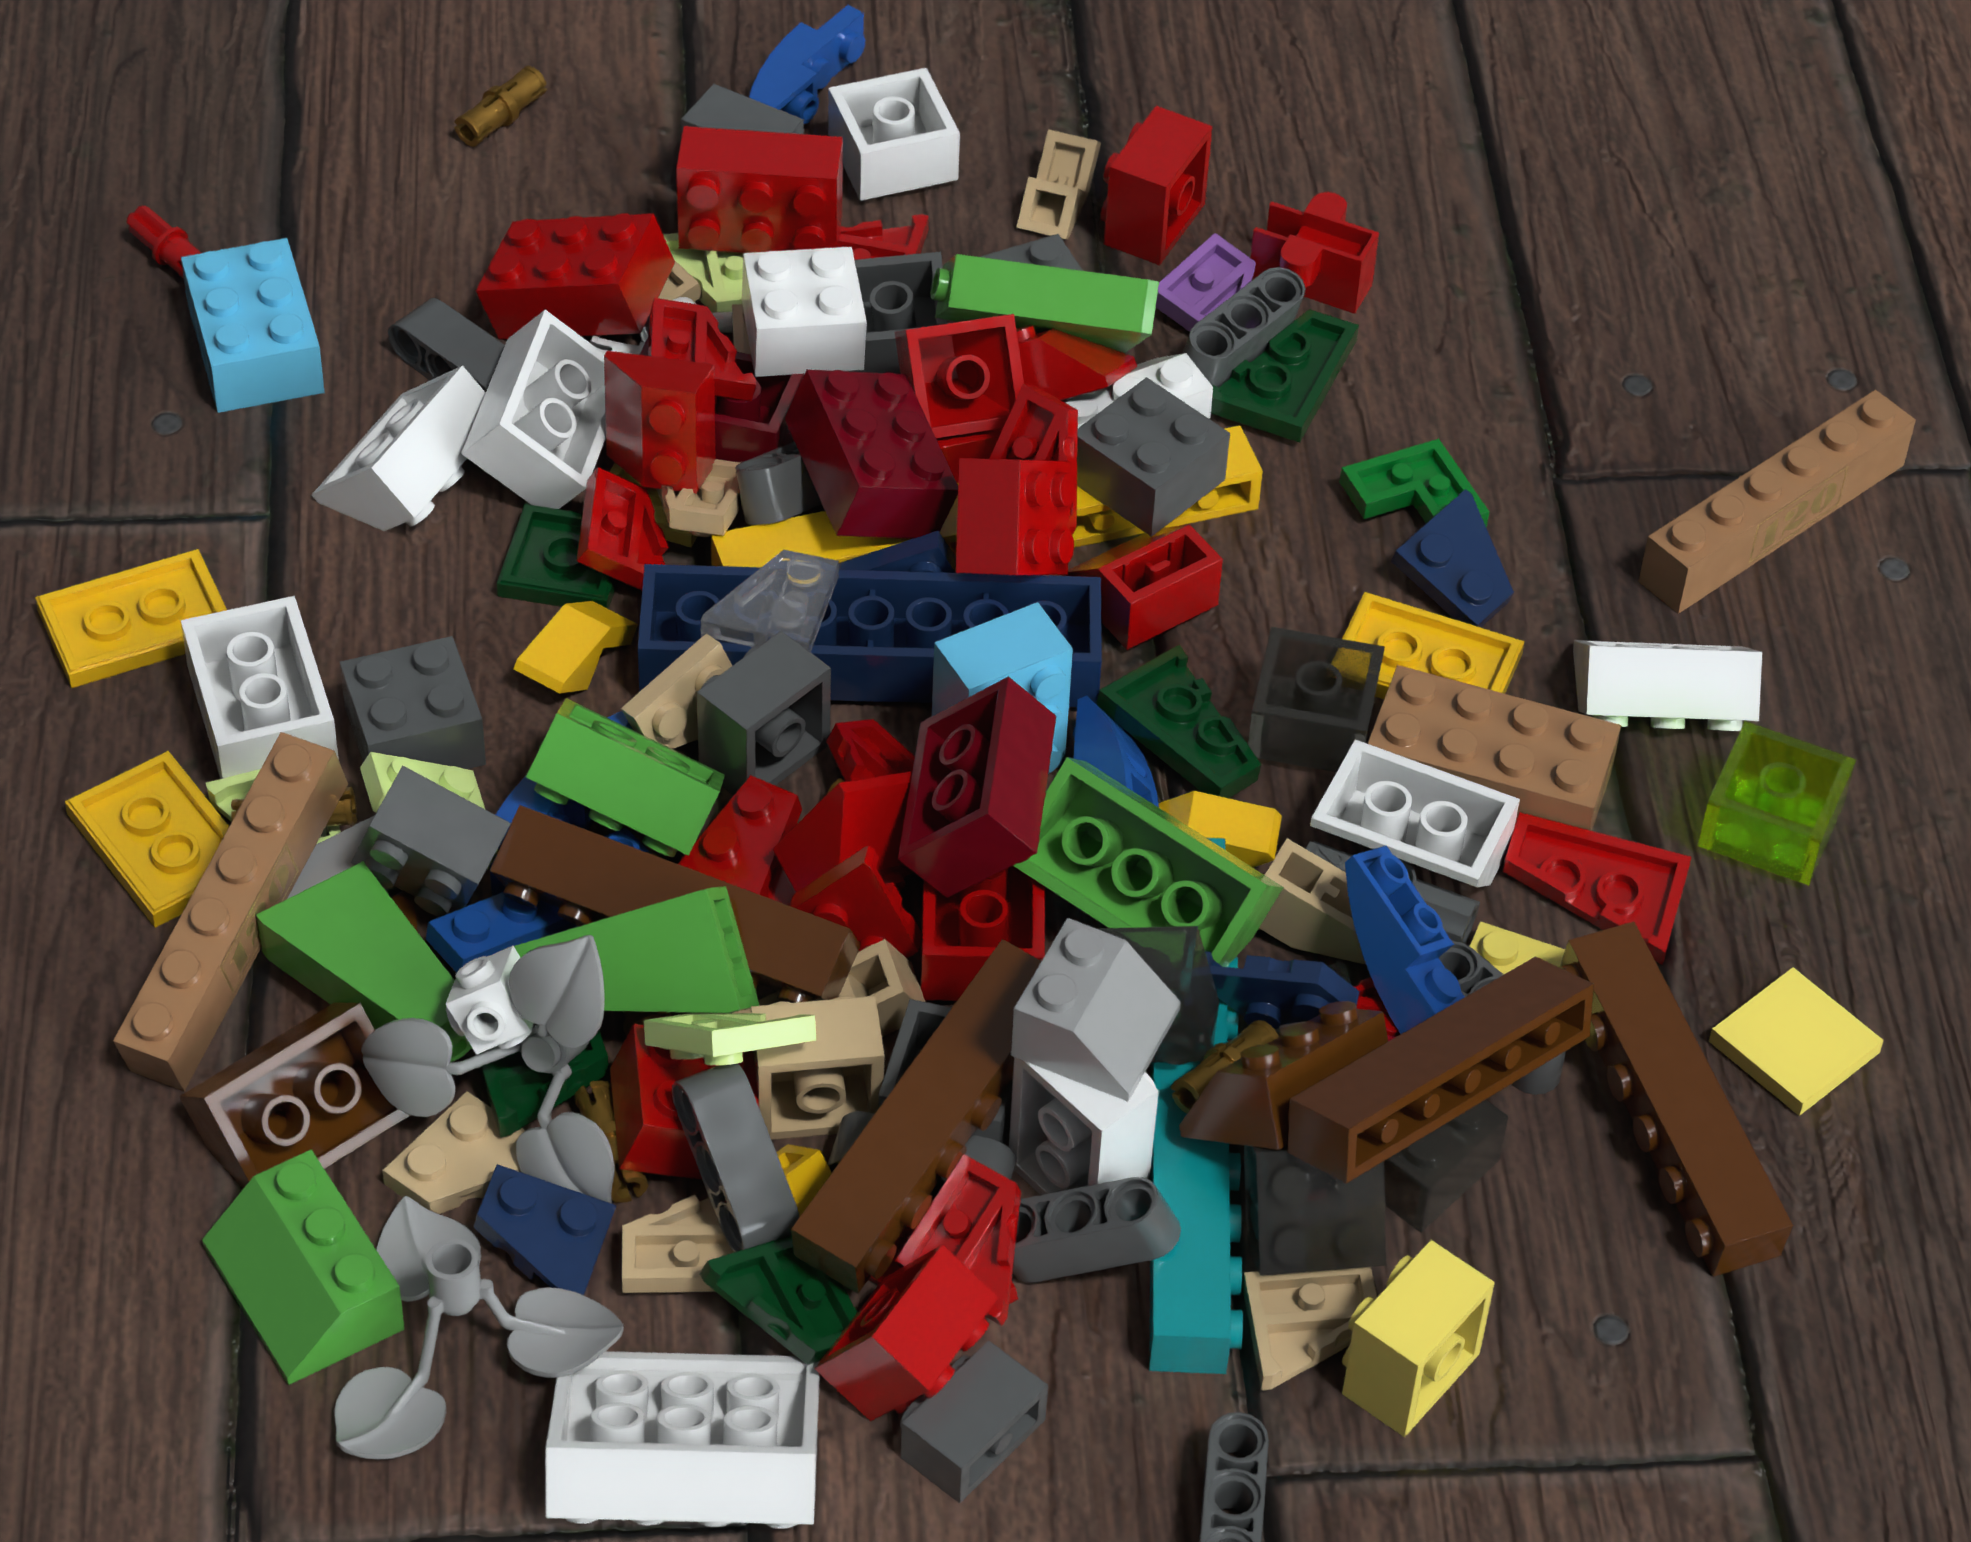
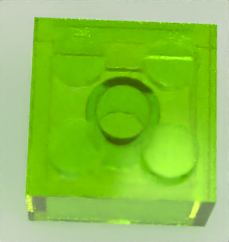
M1745 721L1708 800L1698 847L1809 886L1843 809L1857 759Z

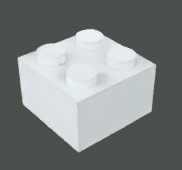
M927 68L829 87L828 135L843 137V166L860 201L958 180L960 132Z
M852 247L743 253L742 305L755 377L805 374L807 369L830 371L864 370L867 321Z

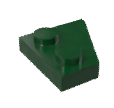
M599 1030L589 1041L586 1049L568 1063L572 1074L564 1081L554 1107L574 1096L583 1085L586 1088L590 1086V1082L598 1081L610 1073L608 1054ZM519 1051L478 1067L500 1137L509 1136L538 1118L539 1109L553 1079L552 1073L532 1070L524 1062L522 1052Z
M792 1235L707 1260L700 1272L704 1283L807 1365L822 1360L858 1313L841 1283L794 1256Z

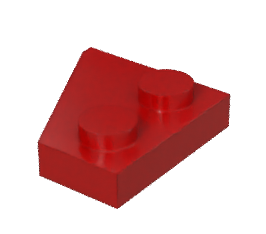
M874 719L835 723L826 741L846 782L913 771L915 756Z

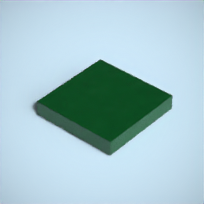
M525 504L497 581L498 597L559 607L566 603L594 601L609 609L618 580L577 562L583 513Z

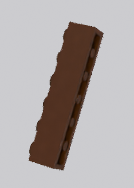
M521 805L518 807L490 869V872L505 887L503 894L509 899L531 908H536L539 900L559 908L557 912L559 917L577 926H583L593 923V921L603 920L706 888L726 886L755 991L758 984L779 991L777 999L781 1002H809L832 1000L839 997L861 946L850 928Z
M1635 922L1568 940L1559 968L1594 984L1590 1037L1586 1038L1585 1041L1592 1051H1598L1607 1068V1080L1614 1098L1619 1102H1624L1632 1117L1636 1142L1643 1152L1650 1153L1659 1171V1183L1665 1199L1670 1204H1676L1686 1224V1237L1692 1252L1697 1257H1703L1712 1277L1780 1257L1793 1224Z
M1004 939L1000 941L791 1228L795 1257L859 1294L871 1276L879 1279L885 1273L896 1253L897 1247L894 1243L906 1227L911 1229L917 1227L931 1205L932 1196L929 1194L942 1177L946 1180L948 1179L962 1155H966L967 1147L965 1144L976 1129L986 1130L1000 1109L1002 1099L999 1096L1009 1082L1013 1081L1014 1057L1011 1056L1014 1008L1041 964V960Z
M1536 956L1290 1098V1108L1288 1111V1153L1347 1184L1590 1037L1594 984Z

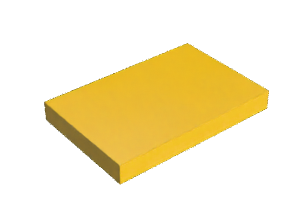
M199 549L35 597L38 613L71 688L184 655L186 653L181 620L227 610Z
M1364 592L1328 667L1326 681L1385 699L1397 665L1505 694L1523 654L1525 641Z
M169 751L65 801L69 818L155 928L182 915L229 828V825Z

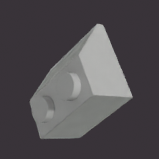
M1067 918L1014 1008L1011 1056L1129 1102L1176 1018L1181 1002L1126 940Z

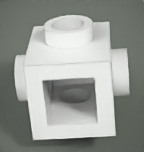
M514 946L488 957H478L461 967L455 975L456 979L446 1001L448 1020L459 1036L467 1038L476 1054L496 1046L500 1049L511 1048L525 1040L532 1031L534 1023L525 1020L518 1013L511 998L509 987L510 974L515 963L521 958Z

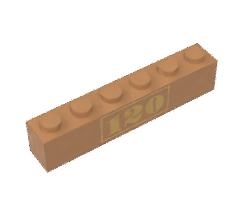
M1877 390L1872 391L1649 535L1639 583L1677 614L1681 613L1904 466L1916 419Z
M280 732L113 1040L131 1072L185 1092L261 949L256 914L288 898L348 785L335 750Z

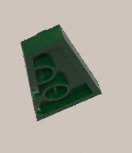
M1311 309L1307 310L1269 340L1266 351L1252 362L1247 360L1241 362L1232 370V377L1219 388L1212 385L1211 414L1300 443L1355 345L1359 325Z
M1180 644L1099 690L1096 705L1202 793L1230 798L1258 781L1261 769L1260 761L1232 720L1221 716L1210 701L1212 691L1203 678L1195 679L1187 667L1189 657Z

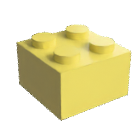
M1432 1240L1428 1242L1415 1258L1409 1255L1403 1257L1391 1272L1387 1281V1288L1376 1299L1371 1296L1366 1297L1356 1308L1349 1321L1348 1328L1353 1332L1351 1344L1342 1360V1364L1347 1367L1342 1395L1405 1437L1480 1354L1495 1282Z

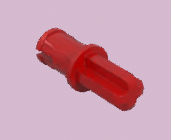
M138 206L135 212L129 213L126 223L129 225V231L152 250L153 259L158 264L169 265L184 279L181 257L202 253L188 241V234L185 230L179 227H171L148 206Z

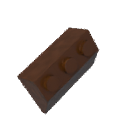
M1350 1001L1330 1003L1319 1009L1320 1015L1305 1023L1293 1024L1283 1028L1280 1031L1281 1036L1268 1044L1257 1045L1243 1050L1240 1053L1241 1059L1217 1071L1180 1123L1181 1137L1276 1150L1288 1145L1290 1098L1387 1043L1388 1036L1383 1011L1357 1009L1356 1003Z
M333 1003L179 1096L209 1152L242 1189H244L253 1176L311 1149L325 1169L410 1116L397 1109L385 1098L364 1065L361 1052L362 1046L375 1029L361 1003Z

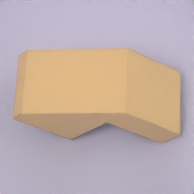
M1048 129L1037 178L1028 177L1016 228L1049 236L1059 234L1062 239H1069L1089 194L1101 142Z

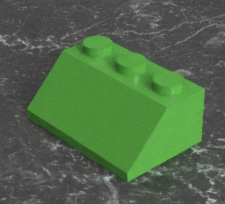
M567 698L558 710L526 778L537 783L534 790L541 796L562 805H566L570 798L590 808L588 816L595 822L616 831H620L624 824L644 834L642 842L646 846L670 857H674L677 850L689 856L720 793L725 777L724 774Z
M312 1149L253 1176L202 1239L204 1249L288 1385L405 1330L399 1284Z

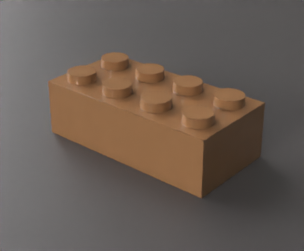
M1397 665L1368 744L1519 798L1516 822L1519 812L1592 831L1612 772L1621 725Z

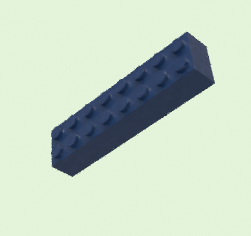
M644 564L638 639L639 692L706 633L721 643L733 666L743 659L752 647L765 643L774 635L783 631L831 667V700L932 703L934 642L1038 602L1073 648L1069 707H1077V699L1088 696L1097 704L1102 665L1101 577Z

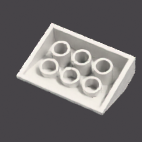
M605 1351L582 1370L567 1376L557 1377L546 1444V1518H565L567 1521L580 1524L590 1523L597 1519L632 1520L641 1525H655L664 1521H693L711 1527L724 1526L731 1522L764 1523L773 1528H789L797 1524H814L820 1374L815 1370V1367L819 1362L807 1365L797 1356Z

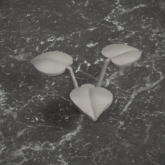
M592 935L582 936L563 943L540 946L527 952L515 963L509 981L513 1004L525 1020L536 1025L532 1027L530 1035L525 1040L511 1048L500 1049L496 1047L461 1062H450L452 1042L449 1035L436 1024L418 1018H402L391 1021L379 1027L367 1037L361 1052L364 1065L385 1098L397 1109L417 1117L436 1115L449 1106L455 1096V1083L452 1075L463 1074L515 1052H522L523 1060L528 1067L537 1072L552 1073L553 1079L538 1112V1122L541 1127L530 1128L518 1137L516 1153L521 1172L612 1203L611 1191L615 1172L614 1157L603 1130L594 1121L577 1113H562L553 1120L551 1116L562 1085L572 1074L568 1063L586 1049L589 1041L600 1029L603 1020L605 999L603 971L598 949Z
M404 1196L387 1220L376 1250L399 1284L402 1301H415L427 1295L430 1296L427 1302L428 1318L419 1368L413 1380L402 1370L391 1367L369 1369L354 1376L342 1389L336 1402V1444L342 1451L354 1456L369 1459H390L404 1456L424 1447L437 1435L446 1416L445 1399L439 1393L424 1388V1385L430 1376L442 1313L450 1316L464 1315L471 1311L480 1299H484L499 1324L507 1330H513L507 1342L510 1358L524 1371L541 1377H562L582 1370L620 1339L624 1330L623 1323L612 1311L602 1304L584 1295L560 1288H539L528 1291L520 1296L516 1303V1317L508 1314L494 1293L493 1282L481 1279L480 1277L481 1247L473 1232L456 1220L430 1211L413 1199Z

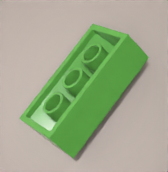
M1068 757L1046 791L1037 854L1022 863L1013 865L1204 990L1207 989L1187 974L1192 952H1211L1213 959L1222 967H1227L1253 939L1284 888L1090 763Z

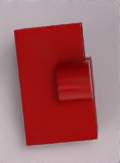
M1322 192L1315 195L1304 212L1271 201L1269 204L1267 230L1255 227L1253 230L1251 259L1256 262L1252 280L1270 268L1281 267L1289 269L1303 280L1305 286L1304 297L1355 314L1373 284L1379 232L1346 222L1347 202L1336 193Z

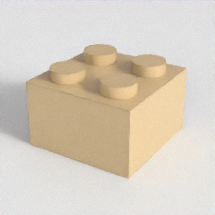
M840 996L832 1000L797 1003L782 1001L770 1005L751 1006V1013L766 1014V1021L799 1014L815 1015L816 1041L753 1050L759 1109L771 1140L837 1134L842 1118L848 1113L856 1111L877 1112L878 1096L884 1080V1049L876 996L855 998Z

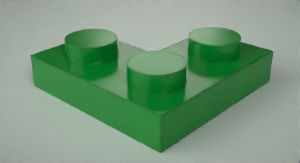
M1440 439L1341 468L1340 484L1363 519L1414 505L1427 524L1459 494L1467 489L1473 495L1484 524L1487 527L1490 511Z

